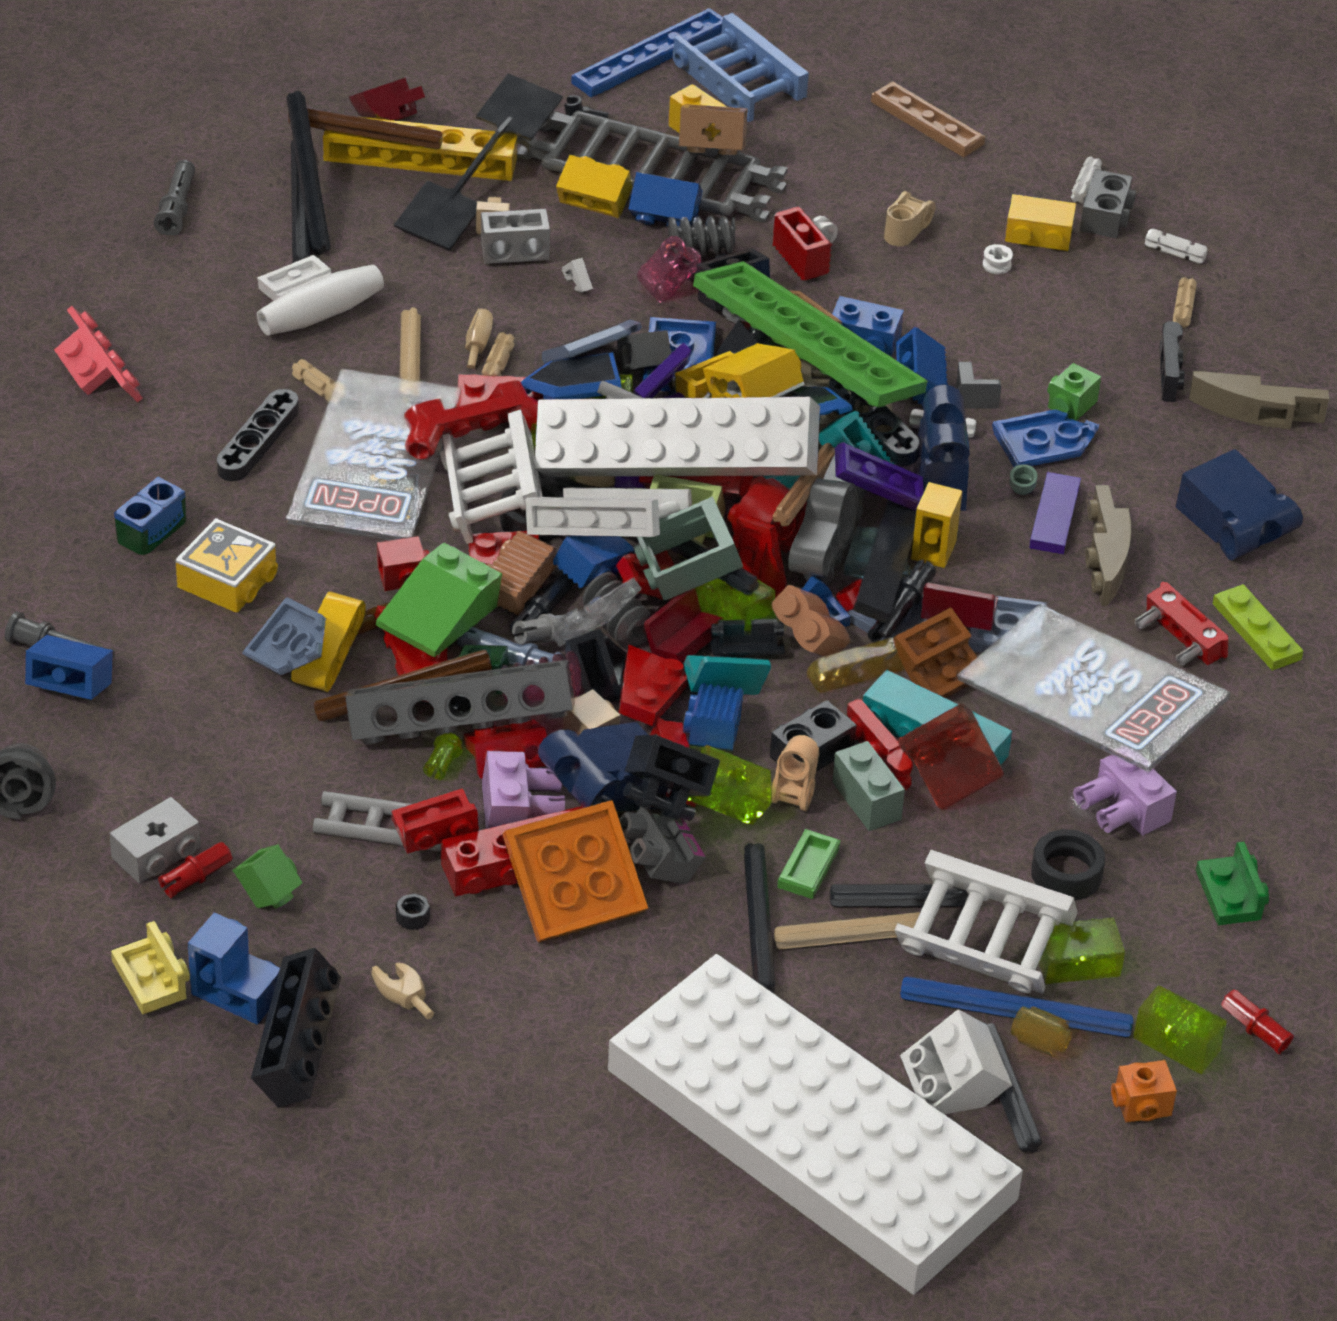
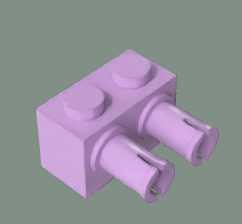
M1129 747L1101 759L1098 778L1073 790L1076 803L1078 805L1081 804V808L1084 810L1104 799L1112 805L1106 809L1099 810L1096 814L1101 829L1104 828L1106 833L1129 822L1142 836L1171 822L1177 793L1135 750Z
M487 751L482 778L486 829L565 810L564 795H531V792L528 791L561 792L562 783L547 768H529L528 764H525L524 752Z

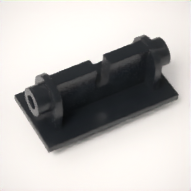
M776 618L752 619L751 631H744V620H718V624H711V637L714 638L710 641L713 656L734 657L737 655L770 656L772 654H785L782 636H784V623L777 622Z

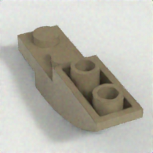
M1193 371L1189 400L1206 409L1236 420L1273 428L1291 429L1292 421L1324 423L1329 393L1328 390L1261 385V376Z
M1095 485L1093 500H1088L1087 504L1089 521L1094 520L1095 523L1091 547H1087L1085 551V563L1087 569L1092 568L1093 570L1091 574L1092 592L1098 593L1101 606H1108L1116 596L1125 575L1131 539V519L1129 508L1114 507L1109 485Z

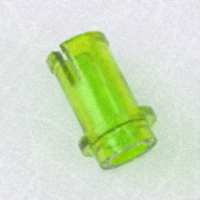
M444 733L436 737L434 741L435 748L423 766V771L428 777L431 778L437 767L438 772L434 779L441 781L445 778L446 772L454 758L459 757L462 753V742L459 737L452 733Z

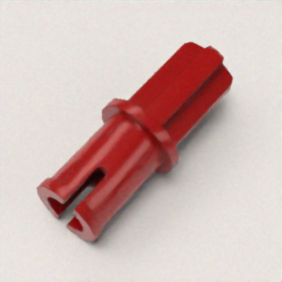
M218 842L195 857L187 856L185 863L159 876L158 882L161 888L169 883L176 881V883L164 891L169 898H173L176 894L196 882L204 883L206 876L230 863L233 859L231 851L223 842Z
M1233 989L1224 997L1221 1003L1222 1008L1246 1027L1247 1034L1252 1035L1254 1033L1274 1049L1277 1054L1282 1053L1289 1047L1294 1039V1035L1269 1016L1268 1009H1260L1238 990Z

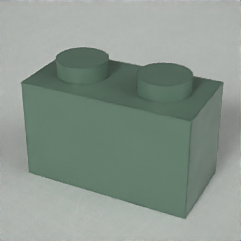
M866 741L835 752L832 783L868 831L901 820L905 789L870 743Z

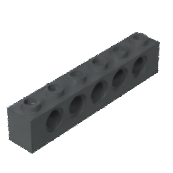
M569 660L350 689L345 696L352 740L362 739L364 744L381 742L385 740L384 736L399 734L400 739L414 738L420 736L421 731L435 729L437 734L451 733L457 731V726L472 724L473 729L487 728L493 726L494 721L509 719L510 724L524 723L530 721L531 716L545 714L547 719L567 716V711L573 710L575 704ZM531 685L539 686L543 690L545 697L540 701H531L526 697L524 689ZM494 690L502 691L507 696L508 703L503 706H495L489 701L488 694ZM458 695L465 696L469 699L471 708L467 711H458L453 707L451 699ZM421 700L430 702L434 707V714L431 716L420 715L415 709V703ZM384 705L393 707L397 712L398 718L394 721L382 719L379 715V708Z

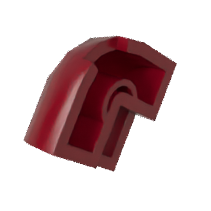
M406 77L349 96L350 103L359 116L395 121L417 114L415 101L425 98L422 85L409 89Z

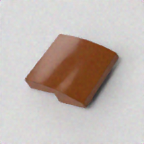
M952 608L896 635L893 639L898 655L910 680L944 698L983 679L984 675L988 672L968 645L971 634Z

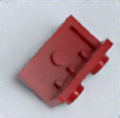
M535 719L518 724L499 727L493 725L487 728L474 729V732L464 734L465 747L475 757L477 775L481 779L483 778L487 751L524 752L525 764H528L529 768L546 766L538 755L539 745L547 737L546 729Z
M463 788L391 811L392 821L407 854L418 850H428L434 845L440 844L442 839L479 831L477 808L475 804L469 803Z

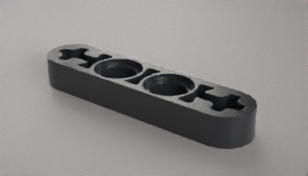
M830 379L829 388L852 405V411L844 413V415L856 411L855 409L862 405L873 408L867 413L859 412V417L863 418V423H867V428L871 429L870 434H875L874 439L879 440L878 445L882 446V451H886V456L890 457L893 463L907 466L918 460L920 456L918 437L886 405L883 407L872 406L855 392L850 391L849 393V390L845 389L835 379ZM881 425H888L893 428L891 431L883 433L875 430V428Z
M278 389L269 394L217 457V472L220 478L226 481H239L248 475L297 416L299 404L298 395L288 389ZM265 422L274 424L273 427L263 428L258 425ZM249 442L258 444L256 447L253 448H245L241 446Z

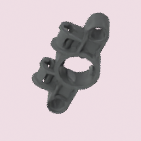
M835 454L824 478L816 479L812 485L807 500L805 518L794 539L789 554L790 572L803 574L807 581L810 577L816 576L826 585L832 582L834 567L841 562L843 549L848 546L854 534L855 522L862 516V498L866 492L865 489L856 486L854 483H849L836 477Z

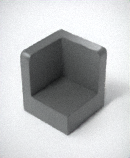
M667 330L632 334L617 340L622 373L658 366L671 354Z
M958 362L955 387L963 396L964 408L999 409L1001 381L974 379L972 362Z

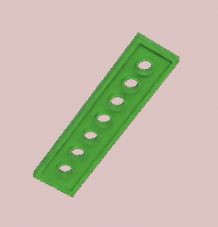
M744 261L695 274L693 286L705 293L706 297L728 308L730 313L740 316L749 322L753 328L761 330L773 338L774 342L784 345L788 349H794L800 359L808 361L817 367L821 373L829 375L841 383L845 389L855 392L864 398L868 404L875 407H883L886 404L906 400L925 393L928 382L926 379Z

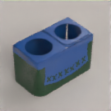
M156 477L114 512L117 542L140 555L152 552L185 524V491L160 477ZM151 509V513L149 514V516L140 519L144 514H146Z

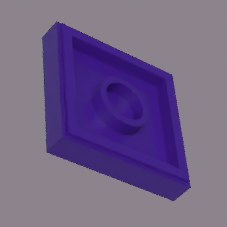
M684 342L681 343L635 388L634 394L645 399H653L675 377V373L681 371L689 363L692 350Z

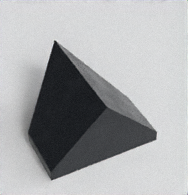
M601 629L567 639L565 660H569L572 686L577 694L581 696L594 690L604 700L609 702L619 700L621 698L626 652L602 633Z

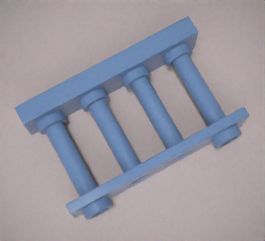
M734 13L723 16L722 32L720 35L692 46L680 35L674 37V51L672 54L674 63L679 68L684 69L729 107L748 108V122L754 119V104L779 92L788 93L796 101L807 97L809 73ZM724 46L734 50V52L713 61L705 56V54ZM743 61L749 62L754 66L733 76L723 71ZM762 76L768 77L773 81L753 91H748L742 86Z

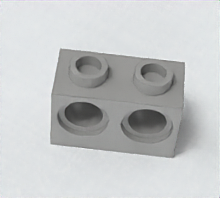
M546 209L481 213V247L484 264L549 260L550 227Z

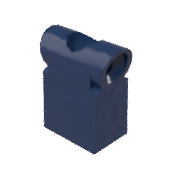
M939 385L929 390L924 397V412L918 433L920 456L913 463L914 473L923 477V493L929 482L962 490L960 511H966L970 449L964 400L960 391L955 387Z
M1236 449L1182 474L1175 507L1214 542H1219L1223 553L1231 561L1257 549L1262 544L1272 542L1300 528L1303 524V514L1296 502L1288 496L1276 494L1275 487Z
M637 722L584 729L580 735L568 729L558 730L543 739L538 749L540 760L583 808L613 800L616 812L640 809V806L635 805L634 800L623 795L627 783L630 782L640 786L643 782L642 778L624 772L635 736L648 735ZM659 785L657 793L666 796L668 788Z

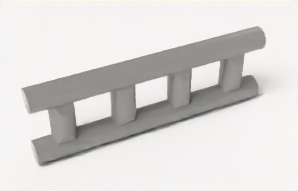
M323 791L321 805L331 807L328 820L314 819L313 833L403 846L397 830L381 828L380 824L383 815L392 816V810L411 804ZM346 809L367 812L368 816L365 825L343 822ZM441 843L434 845L428 850L441 852Z

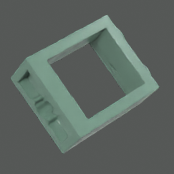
M713 496L659 519L660 535L654 537L636 536L639 544L633 546L641 566L648 564L650 567L643 571L651 590L659 588L664 601L743 567L736 546ZM712 531L718 547L661 571L654 555Z

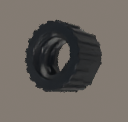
M416 893L403 895L399 898L396 904V921L403 928L411 930L424 928L430 921V906L427 898ZM407 910H415V911H418L419 913H417V914H409V913H407L406 911H407Z

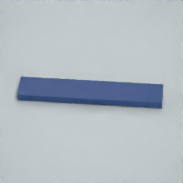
M708 8L571 75V83L592 98L673 58L675 36L680 35L694 46L721 34L723 17Z

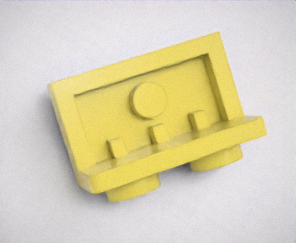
M155 921L146 924L147 938L111 951L112 962L142 1015L187 999L185 982L190 980L189 971L184 960H177L174 955V947L167 932L161 933Z

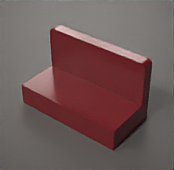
M926 583L923 592L921 618L930 619L952 608L964 626L991 631L999 597L993 594Z
M693 588L679 594L644 622L651 653L665 659L678 660L683 664L687 655H694L714 639L711 637V624H718V620H723V617L701 611L696 589Z

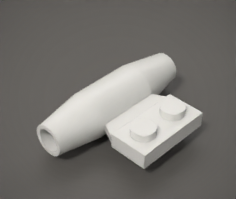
M312 255L257 277L259 289L273 300V302L257 312L258 324L263 333L269 336L306 328L352 309L383 289L384 281L382 274L375 265L338 271L331 274V269Z

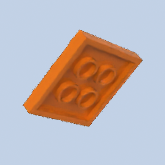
M613 800L511 828L502 833L538 943L639 914L648 909Z

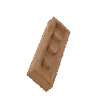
M893 81L872 93V103L962 157L972 153L985 143L984 135Z

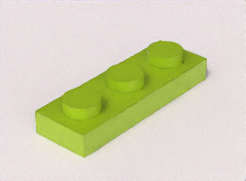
M1244 584L1214 595L1212 604L1272 671L1302 660L1303 649Z

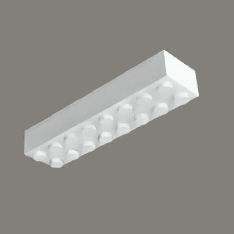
M811 397L538 400L535 469L547 477L817 475L820 406Z

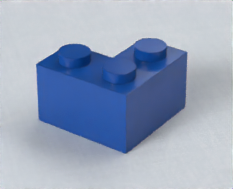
M214 912L188 942L191 994L258 1025L269 1011L280 968L268 960H262L249 954L248 928L246 926H243L237 920L228 919Z

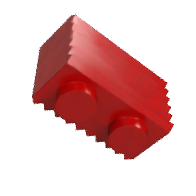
M798 206L777 212L774 217L772 246L776 247L779 254H782V257L785 258L788 265H791V269H794L800 280L805 281L828 274L831 271L829 269L831 266L829 262L832 256L830 254L832 243L801 207Z

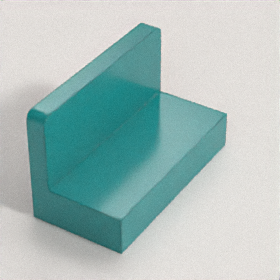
M687 655L683 664L691 692H698L700 685L705 683L707 686L712 684L716 687L719 684L721 688L727 686L729 689L734 687L736 690L741 687L744 691L743 694L747 695L760 693L772 667L769 660Z

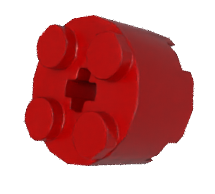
M759 476L751 482L749 491L744 495L740 503L735 504L730 509L727 519L732 523L733 533L737 518L742 514L775 525L780 550L782 549L787 553L790 551L804 520L807 501L788 526H782L780 522H774L772 515L790 489L773 478L766 479L763 476Z

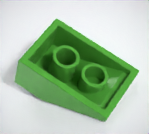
M442 543L421 560L377 618L376 626L436 657L497 607L502 573L459 551L455 547Z

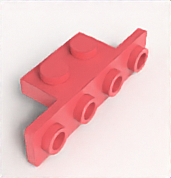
M73 306L68 308V313L79 329L55 348L54 351L80 388L89 395L113 375L119 385L135 401L139 402L142 400L143 397L136 389L140 383L128 369L123 371L122 368L126 363L113 349L109 351L108 348L112 344L100 330L97 332L94 330L98 327L96 321L86 311L80 314Z

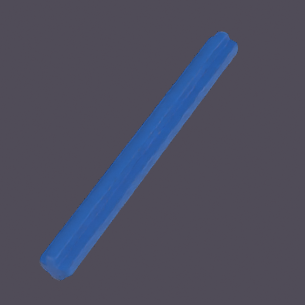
M908 976L904 977L901 985L900 995L904 1000L1121 1037H1130L1132 1032L1133 1016L1131 1014Z

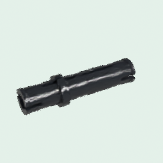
M924 560L917 561L908 577L900 581L887 622L876 621L868 631L867 635L872 643L878 645L883 637L880 646H886L915 604H919L923 599L925 584L930 583L936 575V569L930 562L926 561L923 568L920 569L924 564Z
M563 569L559 570L536 596L530 597L525 602L524 610L510 623L511 632L514 623L517 621L538 619L542 614L552 613L553 608L576 584L573 583V578L569 579L568 574L563 573Z

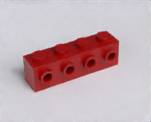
M579 806L442 839L441 865L455 897L465 894H477L486 889L518 883L502 835L505 830L583 809V807Z

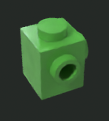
M1072 363L1059 376H1054L1050 381L1047 393L1050 394L1048 408L1068 414V418L1077 421L1098 401L1101 376Z
M279 844L258 850L233 870L257 908L272 905L276 909L283 906L294 897L292 891L303 883L297 874L294 862L284 854Z

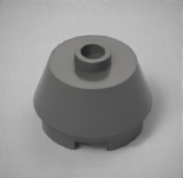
M16 743L6 746L0 750V815L19 819L23 814L41 811L50 802L56 789V777L45 755L32 745Z

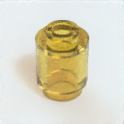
M1022 1006L1011 1027V1035L1017 1037L1019 1043L1051 1057H1055L1058 1051L1062 1053L1066 1051L1073 1031L1068 1029V1020L1035 1006L1030 1009Z

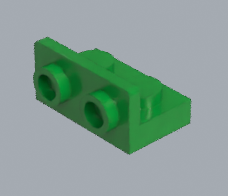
M1236 842L1234 856L1197 861L1196 872L1218 926L1262 920L1264 906L1269 903V890L1267 884L1261 882L1258 876L1256 857L1253 854H1249L1245 842Z

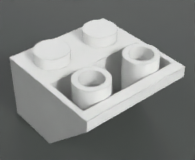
M959 1009L900 1055L915 1094L943 1114L985 1107L1012 1086L988 1026Z

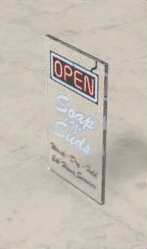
M341 369L288 511L286 523L384 540L413 537L444 442L443 438H440L434 455L429 459L420 460L412 457L404 446L410 430L403 415L408 409L419 403L440 398L445 410L455 408L461 395V388Z
M1041 604L1036 606L957 674L959 681L1147 772H1150L1231 698L1230 692Z

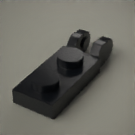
M1173 321L1163 324L1162 340L1159 346L1161 396L1164 402H1175L1177 390H1183L1185 372L1184 370H1179L1182 369L1183 349H1180L1179 344L1183 337V327L1180 323Z

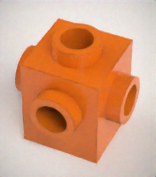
M1165 1060L1146 1063L1136 1062L1119 1066L1116 1083L1111 1085V1096L1114 1106L1116 1108L1120 1107L1126 1123L1141 1120L1151 1121L1155 1118L1172 1116L1177 1090Z

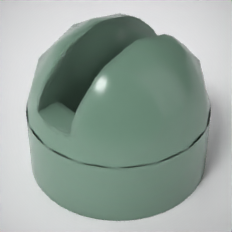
M1025 464L1015 466L1010 472L1009 482L1012 490L1019 495H1027L1033 492L1037 485L1038 475L1036 470Z

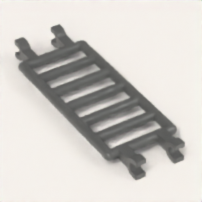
M555 110L552 112L540 130L545 132L550 129L560 131L553 144L536 140L535 137L530 141L518 136L517 143L526 146H520L517 151L518 158L525 160L531 157L541 159L544 168L562 173L567 161L558 158L581 124L597 128L579 157L586 156L593 159L610 132L626 136L608 165L616 164L623 166L639 139L655 143L654 148L639 169V173L651 175L669 147L685 151L669 178L683 180L698 155L712 158L715 160L700 183L703 193L699 209L722 216H729L733 211L748 214L753 220L763 223L768 219L770 212L760 208L766 209L771 197L767 195H757L755 197L743 195L750 182L767 186L770 191L780 194L784 192L787 183L778 180L785 178L788 172L787 167L774 166L767 168L760 166L761 161L757 157L737 152V155L719 154L716 148H706V152L703 153L688 152L687 146H679L678 136L583 111H575L572 116L555 112ZM727 163L744 167L724 202L706 198ZM635 177L634 179L631 178L632 190L634 186Z

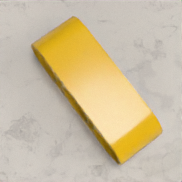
M328 592L318 610V613L326 618L321 658L291 672V680L293 682L329 692L364 620L366 611L365 601L335 592Z

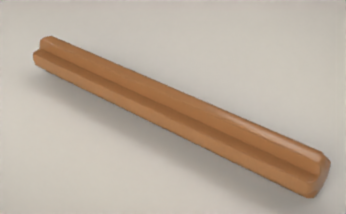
M831 443L824 444L818 452L817 475H801L772 515L774 522H780L782 526H788L808 500L815 480L824 478L835 454V448L832 447Z

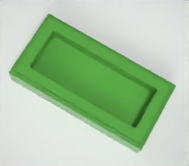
M805 829L778 878L777 888L813 899L840 849L841 840Z

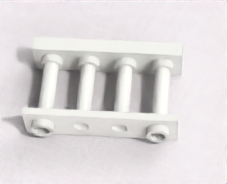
M521 409L508 413L510 428L505 429L503 434L458 449L455 448L449 433L443 435L445 449L440 451V456L446 471L448 470L454 511L449 513V517L455 533L461 531L466 544L473 542L471 524L521 508L522 511L526 510L525 499L543 497L539 473L535 469V451L532 435ZM508 446L511 447L507 454L465 468L461 467V462ZM512 466L515 468L512 470V474L465 489L464 482ZM515 487L518 488L515 495L468 510L467 503Z
M564 488V498L525 499L527 534L654 537L660 535L659 519L692 506L691 489Z
M930 850L925 865L929 877L934 883L914 928L897 924L895 932L901 947L908 953L916 956H922L925 953L1009 982L1012 988L1023 993H1030L1032 990L1043 994L1046 988L1042 973L1036 971V968L1054 926L1059 925L1060 922L1070 926L1073 925L1078 913L1074 897ZM954 886L966 890L969 896L948 941L928 933L947 890L952 889ZM990 898L1001 902L1005 907L986 951L983 953L966 947L964 944L983 901H987ZM1025 910L1037 914L1040 921L1021 965L1001 959L1000 956L1018 914L1023 913Z

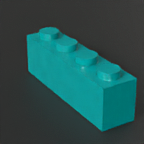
M888 670L863 695V702L893 736L906 744H911L930 753L936 759L944 760L962 769L969 775H974L987 782L1009 756L1012 730Z

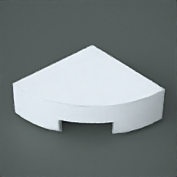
M583 258L572 260L562 267L566 280L568 282L572 280L575 282L576 286L574 289L577 292L593 289Z

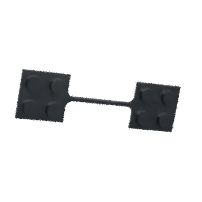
M508 73L476 115L477 119L497 127L496 132L454 188H444L427 180L395 222L394 227L450 251L476 216L477 201L461 194L462 188L502 135L513 133L532 141L561 102L563 96Z

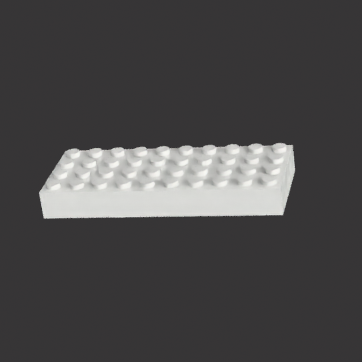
M718 954L711 957L609 1040L608 1071L912 1295L917 1293L1018 1200L1023 1172L1021 1168Z

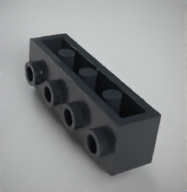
M316 948L283 957L251 1079L277 1107L311 1098L340 985L341 976L338 974V971L330 965Z

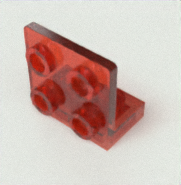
M962 703L897 739L903 753L914 760L937 807L941 810L947 809L1004 776V771L974 713Z

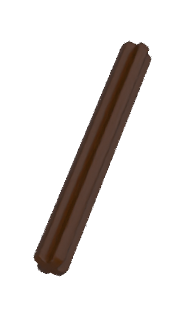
M307 108L310 128L436 150L440 149L443 141V133L438 130Z
M481 650L360 688L489 671L492 668V663L488 652ZM348 691L315 701L314 710L318 720L325 721L348 714L345 698Z

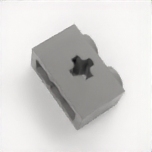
M170 797L110 832L112 859L140 884L151 876L161 874L166 867L192 855L201 847L199 822Z

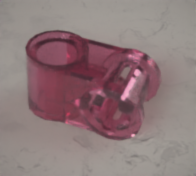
M678 236L669 237L663 241L652 257L640 267L637 273V280L657 301L663 302L671 299L690 275L696 271V264L701 262V256L696 249L686 247L684 240ZM670 247L676 249L678 253L673 252ZM684 258V259H685L686 261H688L690 264H689V265L685 264V263L682 261V259Z

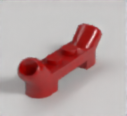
M515 380L498 384L487 400L445 410L440 398L419 403L408 409L403 415L410 430L405 441V449L416 459H429L434 455L439 440L443 438V435L449 433L450 436L459 438L472 430L481 428L483 431L491 430L501 423H509L508 413L520 409L530 433H534L537 431L538 401L527 395L521 381Z

